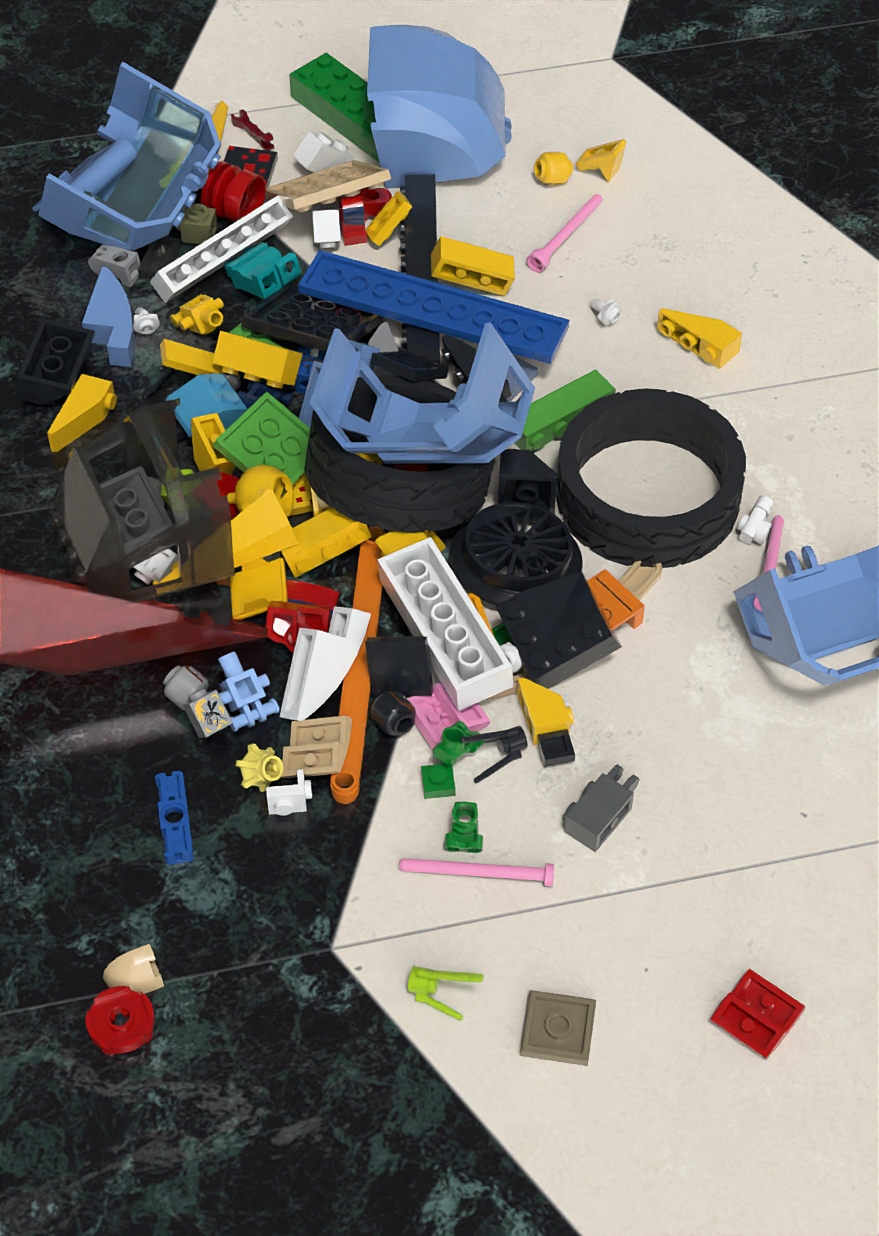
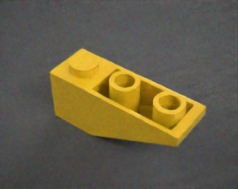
M666 308L659 310L657 330L718 369L722 368L740 352L742 332L720 319Z

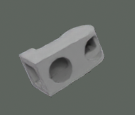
M101 245L88 260L90 268L96 274H100L102 267H107L116 278L121 279L122 285L131 287L143 273L137 252L115 246Z

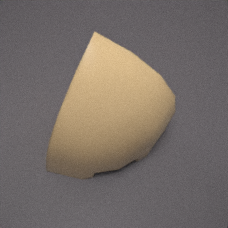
M150 944L117 957L107 966L103 974V979L109 988L126 986L130 987L131 991L146 994L164 987Z

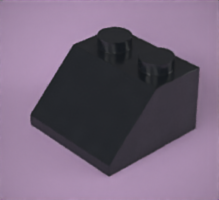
M505 449L501 452L498 503L524 502L540 506L555 514L557 473L530 450Z

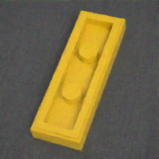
M164 339L160 344L163 366L195 375L226 373L221 371L223 366L212 363L215 353Z

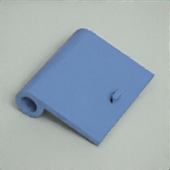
M119 139L89 156L70 174L66 170L58 178L80 191L85 190V194L94 198L137 158L136 150L127 140ZM41 200L32 207L34 212L40 210Z

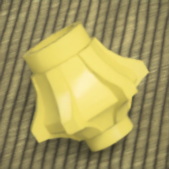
M256 744L248 745V752L242 761L236 760V766L240 767L243 781L241 785L244 788L252 785L259 787L260 792H264L266 787H269L272 781L278 780L283 773V763L280 758L274 756V750L271 747L261 750Z

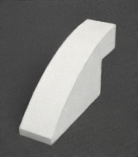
M334 606L328 633L320 630L299 628L279 717L303 721L331 696L348 673L359 652L370 620V613L353 608Z

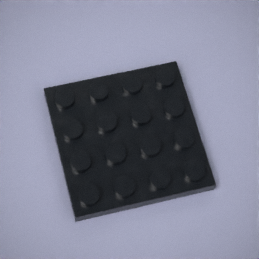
M288 283L242 317L241 327L250 329L255 334L271 335L279 341L295 342L303 348H316L326 353L334 329H340L348 340L358 342L380 324L384 317L299 293L297 285Z

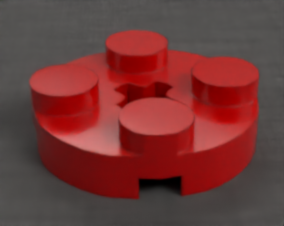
M117 986L101 992L93 1000L94 1004L86 1014V1026L91 1040L101 1048L103 1053L107 1055L128 1053L151 1040L155 1015L152 1004L145 994L131 991L130 987ZM122 1014L124 1018L130 1017L126 1024L122 1026L112 1023L116 1021V1015Z

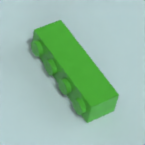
M595 369L532 402L522 436L514 444L520 450H530L532 452L541 449L545 444L561 438L570 421L580 411H583L586 406L602 397L616 393V389Z

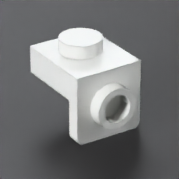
M159 543L142 558L139 564L132 560L129 565L137 569L134 575L149 585L152 580L160 582L172 571V565L179 561L181 557Z
M303 769L297 770L298 785L266 787L269 815H289L294 812L307 811L306 799H312L311 780H304Z

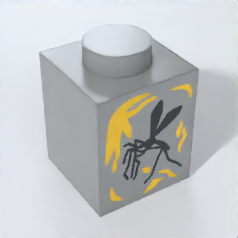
M205 688L200 689L189 695L190 701L183 705L199 738L208 737L233 723L217 690L207 692Z

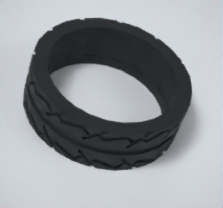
M380 375V377H377L387 390L418 403H449L450 400H454L456 395L455 391L429 381H410L401 376ZM359 377L348 405V411L370 423L377 395L366 381ZM313 409L304 469L307 481H309V485L316 495L331 508L334 507L337 512L354 521L398 532H423L425 530L431 532L461 524L463 520H469L480 511L488 494L495 458L488 463H462L456 467L428 472L403 471L384 467L370 462L355 453L345 451ZM343 430L348 438L360 436L359 434Z
M649 388L625 390L622 393L617 392L596 400L586 406L583 411H580L570 421L561 438L556 500L559 513L563 514L564 517L562 518L563 522L568 527L570 533L583 546L590 547V551L606 560L625 566L633 565L635 561L640 560L642 561L641 567L654 568L653 563H661L662 568H668L701 559L716 549L719 544L721 545L732 532L739 514L745 481L744 473H746V454L742 441L737 438L739 436L731 423L717 410L710 409L709 405L692 396L674 391L667 392V390ZM636 440L658 441L685 449L701 459L713 471L721 488L713 498L703 505L683 514L665 517L642 516L627 513L604 502L589 489L579 472L590 458L611 446Z

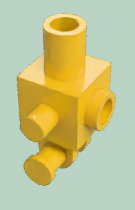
M201 294L179 307L180 312L175 315L172 314L170 320L175 327L180 326L183 331L189 328L190 331L199 334H208L223 322V315L218 310L223 308L224 304L220 298L213 300L212 297Z

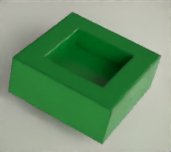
M452 764L421 766L424 799L456 796Z

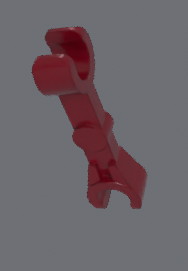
M239 110L240 117H235L234 114H231L232 125L247 130L249 135L254 136L259 141L263 150L269 151L275 148L270 142L274 139L273 135L270 132L264 133L256 124H253L245 110Z

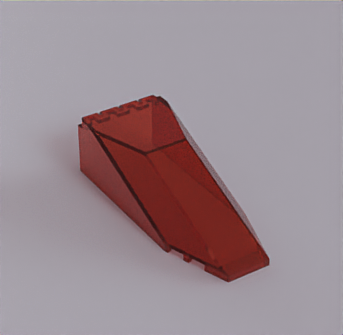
M0 568L1 664L73 675L267 637L268 628L262 624L230 618L229 626L213 623L214 618L208 617L209 612L201 611L199 619L183 616L184 612L179 611L180 606Z

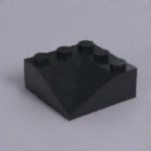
M583 572L522 591L495 606L532 681L547 689L622 647Z

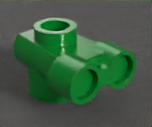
M457 721L452 726L443 730L440 742L433 748V755L446 765L455 764L466 753H474L482 747L484 740L461 743V737L480 733L470 731L464 722Z
M463 801L454 803L450 833L445 834L444 850L449 852H482L483 836L479 835L478 808L475 802ZM462 818H468L470 822L464 823L459 820Z

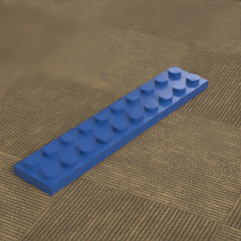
M322 250L318 251L298 284L299 293L477 344L480 342L485 323L491 322L512 354L547 364L552 363L569 329L570 320Z

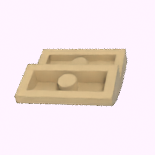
M348 716L292 721L290 746L283 747V773L281 777L295 778L299 769H303L304 777L340 773L348 751L352 719Z

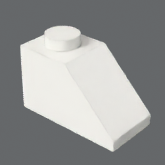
M339 210L313 211L314 242L320 243V248L336 247L335 242H340Z

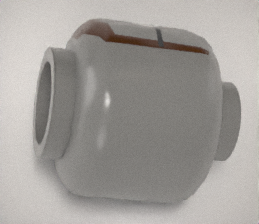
M190 665L176 666L163 681L165 696L182 710H185L183 705L190 701L189 695L203 688L207 691L209 686L208 680Z

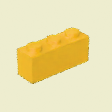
M440 236L431 253V276L505 296L515 279L514 256Z
M220 331L212 363L223 366L221 370L223 372L238 375V371L245 373L244 378L260 382V379L264 378L267 379L266 385L282 389L283 384L295 385L303 353Z
M333 507L292 528L299 544L283 549L280 552L296 578L372 538V535L366 524L348 518L337 512Z

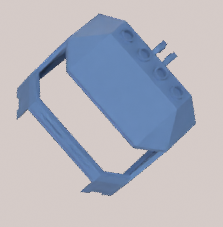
M491 322L484 325L467 385L460 384L454 400H450L449 403H418L387 390L363 360L361 353L356 351L342 331L334 329L310 400V405L329 432L345 451L350 453H377L385 464L488 463L521 438L535 387ZM509 370L523 391L515 402H499ZM358 374L362 376L377 395L370 423L348 411V405ZM343 430L366 436L369 442H351Z
M879 545L822 565L818 564L811 546L802 547L801 554L804 564L808 569L803 571L795 552L791 550L785 554V560L791 575L779 579L774 568L733 591L753 648L816 682L827 686L879 668V656L839 670L829 669L815 662L818 658L879 638ZM755 595L758 597L762 611H759L754 606Z

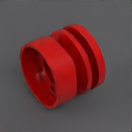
M223 161L218 162L215 169L209 171V177L202 188L201 204L207 208L216 209L217 217H226L228 221L235 223L263 205L266 195V181L263 176L248 170H241L240 167Z

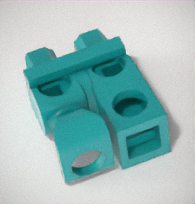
M264 242L255 247L247 248L244 250L243 255L236 260L231 259L224 263L227 276L232 278L235 288L242 289L263 299H266L301 275V269L294 253L290 252L282 257L276 248H268L267 243ZM288 261H291L293 265L291 273L286 267Z

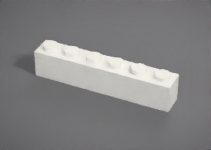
M278 195L159 270L150 283L162 300L167 303L223 267L227 261L234 260L242 255L247 248L256 246L284 228L294 216L286 206L282 205Z

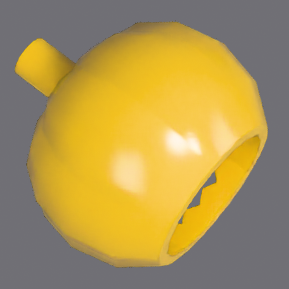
M260 464L248 468L241 475L236 484V493H229L227 501L229 504H236L237 509L241 513L243 511L242 506L247 501L250 504L263 494L262 489L270 484L286 517H288L294 505V490L289 477L282 470ZM284 489H286L287 492L283 496H281Z

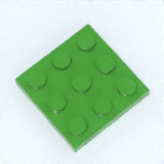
M266 392L215 440L213 447L243 472L250 467L260 464L279 468L289 477L293 486L305 474L304 467L310 428ZM284 489L281 496H283L287 492L286 489Z

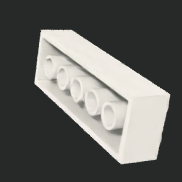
M431 537L377 559L380 582L414 637L427 636L430 664L458 711L513 687L511 663Z

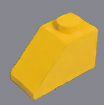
M217 413L191 419L194 460L205 482L219 472L231 475L236 467L213 447L215 440L225 431Z
M524 677L519 678L517 682V698L533 745L538 744L537 735L565 729H568V732H570V725L574 724V717L571 707L565 706L562 695Z

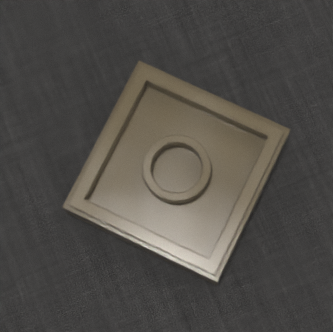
M530 990L520 1056L588 1066L596 1000Z

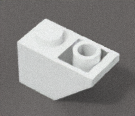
M312 131L308 132L293 154L307 170L312 172L327 169L354 159L347 151L349 147L338 139L334 142L325 133L321 132L318 135Z

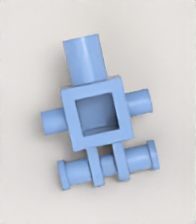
M235 652L218 659L227 677L225 681L219 684L222 689V693H219V696L224 705L228 703L231 712L239 709L241 713L236 717H230L233 722L230 724L233 732L246 725L249 728L254 726L257 719L259 722H263L266 720V716L279 713V707L275 699H270L269 702L263 705L260 702V699L266 696L262 688L270 685L266 674L257 677L253 668L244 672Z

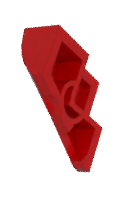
M271 601L267 607L266 636L277 643H284L294 653L299 628L329 632L331 607Z

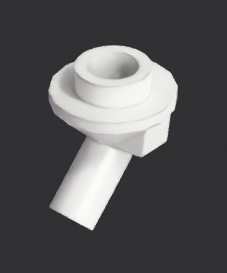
M593 299L590 303L593 309L600 312L597 318L606 326L610 323L614 324L621 316V304L617 301L609 299L605 303L599 299Z
M137 308L133 318L134 330L144 335L153 333L160 325L157 314H149L144 308Z
M510 642L501 645L500 648L512 665V672L518 671L524 663L517 648Z

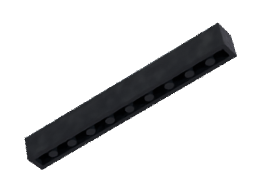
M405 175V186H400V193L407 198L412 208L409 210L405 221H400V237L406 236V239H400L401 255H406V257H401V273L438 283V278L431 276V253L437 243L435 175ZM401 322L402 330H407V333H402V349H407L409 352L440 364L439 332Z

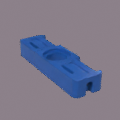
M173 771L172 776H166V773H159L155 776V781L159 791L160 802H158L161 833L165 843V862L168 865L191 862L194 859L183 773L181 771ZM171 812H179L183 815L182 819L176 823L168 822L166 816Z

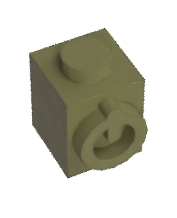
M193 204L190 208H184L183 213L185 216L177 228V231L181 232L182 242L202 244L216 235L218 229L216 209L207 208L203 204Z

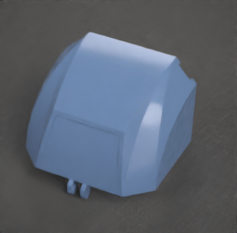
M403 24L370 27L367 96L368 102L373 101L376 122L371 123V130L380 166L389 169L391 177L390 180L385 181L386 189L405 186V175H435V182L481 177L506 157L505 145L512 139L511 120L505 117V90L498 74L484 56L475 48L460 42L449 33L427 26Z

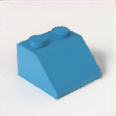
M222 373L199 374L169 395L165 401L189 437H192L191 419L194 417L217 413L225 430H227L247 411L246 406Z

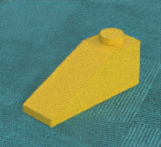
M81 374L47 432L52 452H58L105 420L109 411L114 409L117 401L112 381Z

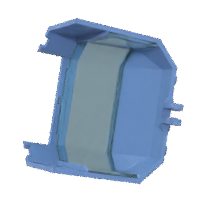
M122 62L111 104L107 111V114L111 116L106 126L100 125L97 134L112 143L119 139L127 140L135 148L137 158L96 196L85 190L80 191L49 173L46 177L38 216L70 234L105 245L134 251L168 235L173 226L179 227L185 216L182 211L185 207L190 208L197 196L194 192L204 187L209 177V168L214 170L221 158L218 155L221 143L209 111Z

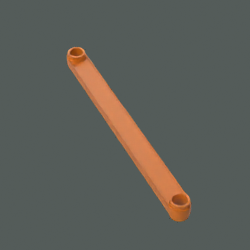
M378 526L368 527L372 538L362 542L360 545L353 609L370 613L371 616L359 652L343 680L339 716H348L352 719L351 734L343 767L340 773L331 775V794L341 804L353 802L357 798L360 788L371 694L365 641L367 637H377L383 591L377 559L382 558L380 554L382 550L375 541L386 533L384 529H380Z

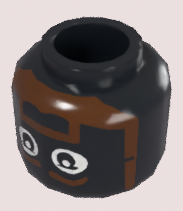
M391 690L379 694L375 698L370 715L371 719L385 734L396 736L403 735L411 730L415 723L416 709L401 692Z

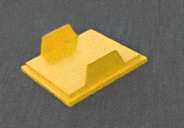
M283 557L270 562L263 558L241 565L242 571L230 575L234 622L266 612L271 601L288 602L285 561Z

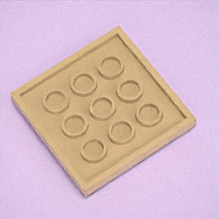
M352 160L267 187L265 199L270 201L279 195L283 206L297 210V212H304L312 209V205L319 202L322 205L335 202L337 196L345 195V197L359 194V189L362 188L376 189L384 185L383 182L390 180L391 177L389 169Z

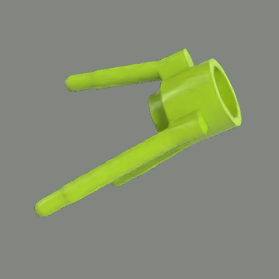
M414 965L409 976L408 992L416 993L415 1001L426 1003L461 1021L463 1019L462 1014L429 997V994L437 993L440 980L481 983L484 976L468 972L433 970Z

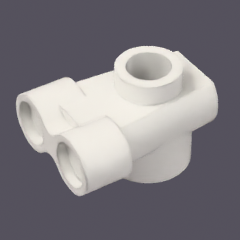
M759 496L751 515L744 514L737 528L741 531L739 539L742 542L750 545L752 541L761 545L764 543L772 527V524L766 521L774 504L769 497Z

